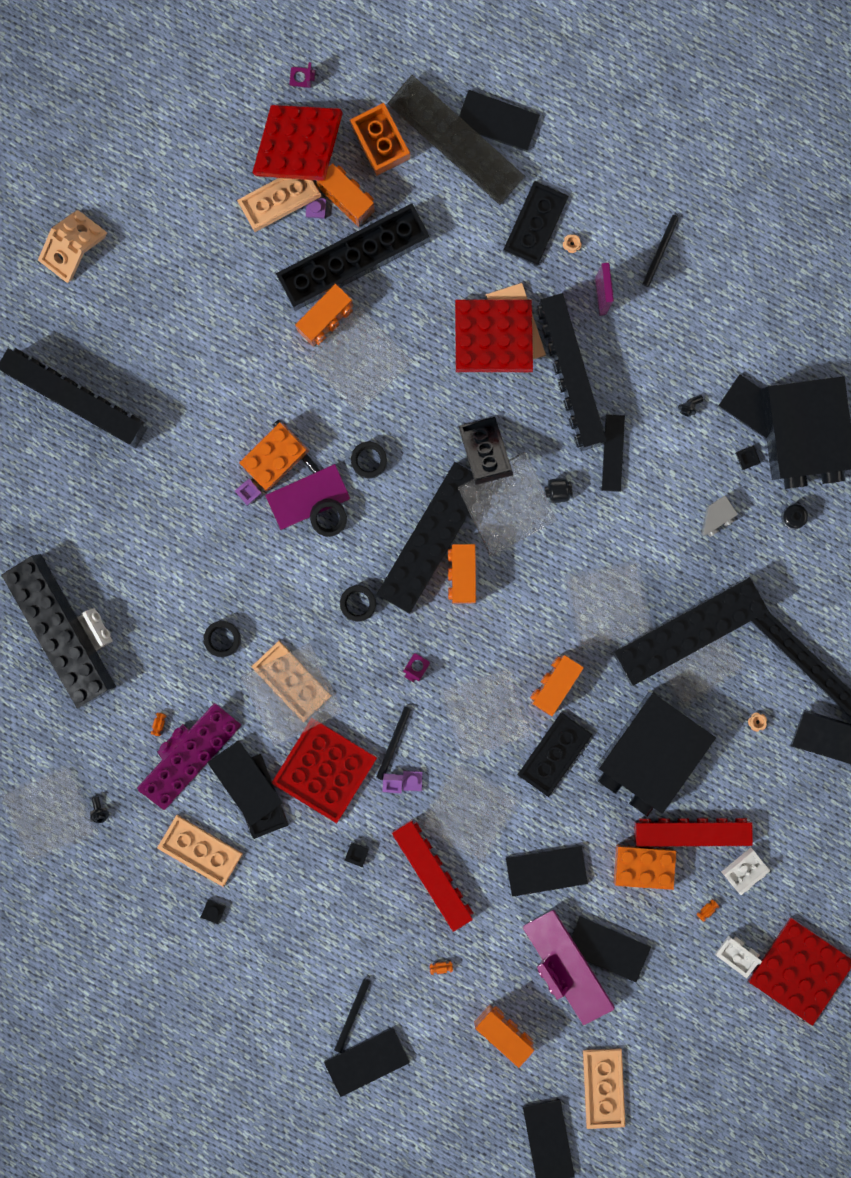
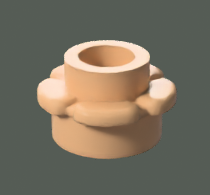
M567 235L564 238L563 248L568 250L569 253H575L576 250L581 248L582 243L579 236Z
M753 713L752 717L748 719V725L751 726L753 731L764 730L767 726V718L763 714Z

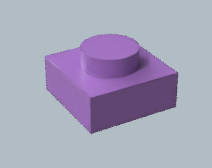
M318 198L306 205L307 218L325 219L326 199Z
M250 479L235 490L247 506L262 494Z
M403 771L402 790L422 791V772Z
M384 774L382 792L402 794L403 775Z

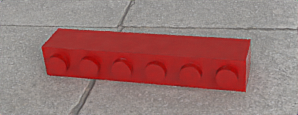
M639 818V822H634V843L636 847L753 846L752 822L747 821V818H735V821H728V818H716V821H708V818H697V821H689V818H678V822H670V818H658V822H651V818Z
M410 820L392 831V835L454 932L472 921L471 915L474 912L469 904L464 905L461 900L464 896L458 887L454 889L451 884L453 881L448 871L444 872L441 868L443 864L437 854L434 856L430 849L433 847L427 838L423 839L421 836L422 829L417 821L413 823Z

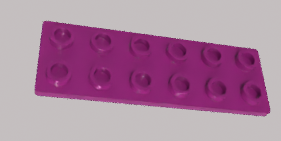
M213 703L190 730L182 724L174 730L167 742L160 746L157 753L162 761L142 781L137 790L161 809L165 810L241 727V724L220 706Z
M551 910L523 926V930L542 958V961L537 966L539 975L546 981L549 991L557 1000L565 995L583 1025L615 1009V1006L555 910Z

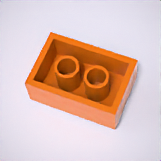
M385 103L350 119L351 128L376 176L410 159V152Z
M332 163L328 168L325 181L316 180L318 189L350 220L360 227L375 212L374 199L368 192L363 193L359 189L360 185L353 178L351 180L347 178L346 172L341 166L338 165L336 167Z
M334 284L295 324L297 331L313 347L316 344L318 346L321 345L327 338L325 335L329 331L333 332L340 325L338 322L343 317L346 319L353 312L352 299L340 287Z
M279 422L239 464L266 491H270L310 450L284 423Z
M452 544V549H448V562L452 561V568H448V581H452V588H448V600H452V604H475V544Z
M565 655L555 658L551 664L554 668L550 673L546 672L540 681L543 685L540 689L536 688L530 697L532 699L531 704L550 716L554 715L584 667Z
M616 845L613 883L615 886L674 890L676 850Z
M489 1004L474 1021L475 1029L520 1068L535 1051L533 1039L526 1032L521 1033L517 1028L518 1025L513 1020L509 1019L507 1021L504 1018V1013L497 1006L492 1007Z

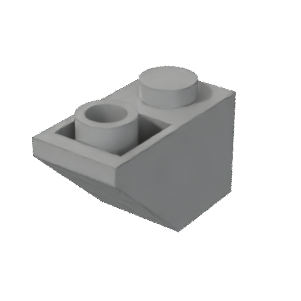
M726 496L721 497L706 507L701 531L702 536L708 534L711 537L719 532L718 527L723 524L726 527L735 521L733 517L738 514Z

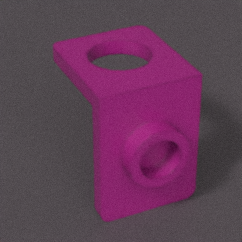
M312 62L308 63V68L291 67L290 86L311 88V82H315L316 70H313ZM297 72L305 74L303 82L295 81L294 75Z
M414 653L403 670L406 673L404 677L413 683L415 680L420 681L430 662ZM415 660H420L423 663L421 671H414L412 669V663Z

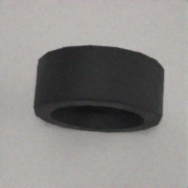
M371 441L362 442L352 451L351 465L359 476L367 479L375 478L385 470L387 456L383 447ZM365 449H373L380 456V464L373 471H365L358 464V456Z
M323 499L312 507L310 521L313 529L318 534L325 537H333L344 530L347 523V515L344 507L338 501ZM332 507L338 511L340 520L335 527L324 528L319 525L317 515L322 508Z
M361 585L347 588L340 599V609L343 615L355 622L370 618L376 608V599L373 593L367 587ZM355 592L363 593L369 599V608L361 615L352 614L347 608L348 597Z
M227 621L212 623L206 629L203 636L207 651L217 657H228L234 654L241 643V635L238 628ZM226 628L232 632L233 643L229 649L218 650L212 645L211 636L216 629Z

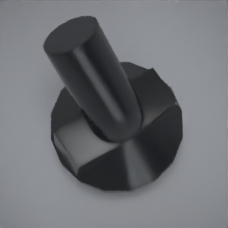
M702 395L690 398L686 403L680 404L678 409L681 410L680 413L684 416L696 415L695 406L703 402L704 399Z
M99 795L92 796L94 810L90 811V820L95 823H103L109 817V812L107 808H101Z

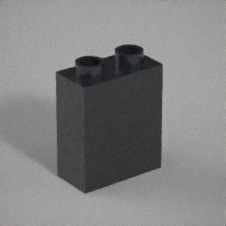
M845 376L773 385L760 389L771 479H783L785 489L808 486V475L821 474L822 484L846 481L845 471L851 470V421Z
M648 692L596 765V768L603 772L597 781L615 794L618 793L622 786L632 792L634 797L629 804L647 817L653 809L663 814L716 737L653 692Z

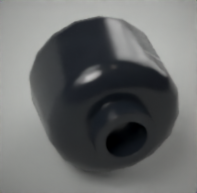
M564 477L550 479L548 486L544 487L545 497L549 498L551 503L567 502L570 496H573L571 481L568 482Z
M793 504L783 510L781 520L788 529H799L807 523L808 513L803 506Z

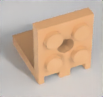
M76 210L51 228L38 261L69 283L75 275L83 254L106 237L107 232L85 214ZM58 253L63 257V260L59 258Z

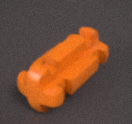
M158 712L156 713L157 718L153 722V731H151V734L155 736H161L160 732L165 724L164 718L167 717L165 714Z
M713 899L701 909L700 913H697V916L703 922L715 912L716 908H719V905Z
M446 961L438 962L435 965L431 963L429 966L431 975H434V973L443 974L447 973V971L453 972L452 961H449V963H446Z

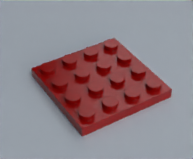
M271 105L252 172L254 176L325 181L343 115L342 110L338 108Z
M455 300L456 372H533L532 300Z
M311 718L272 781V784L337 824L377 757L316 719Z
M790 917L761 960L762 963L757 966L748 979V982L813 1026L850 971L851 958Z

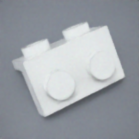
M95 608L87 610L77 617L96 651L113 642L110 632L105 628L101 616Z
M750 847L726 867L722 874L734 889L742 895L760 879L764 878L770 872V869Z
M728 936L715 955L747 979L757 964L762 963L758 958L760 954L752 948L748 951L743 947L745 943L736 936L733 939Z

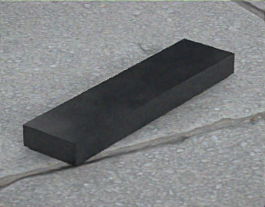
M605 415L604 434L606 442L603 450L601 491L621 492L625 415Z

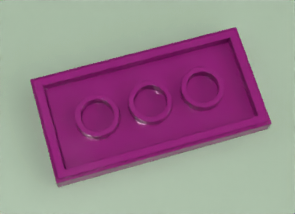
M602 263L595 277L599 316L606 315L614 301L609 263Z
M335 464L265 495L280 530L310 518L312 507L320 500L334 499L340 504L350 500V496ZM332 507L322 508V509L319 511V513H321V512H323V511H325V510H328V509H330V508H332Z

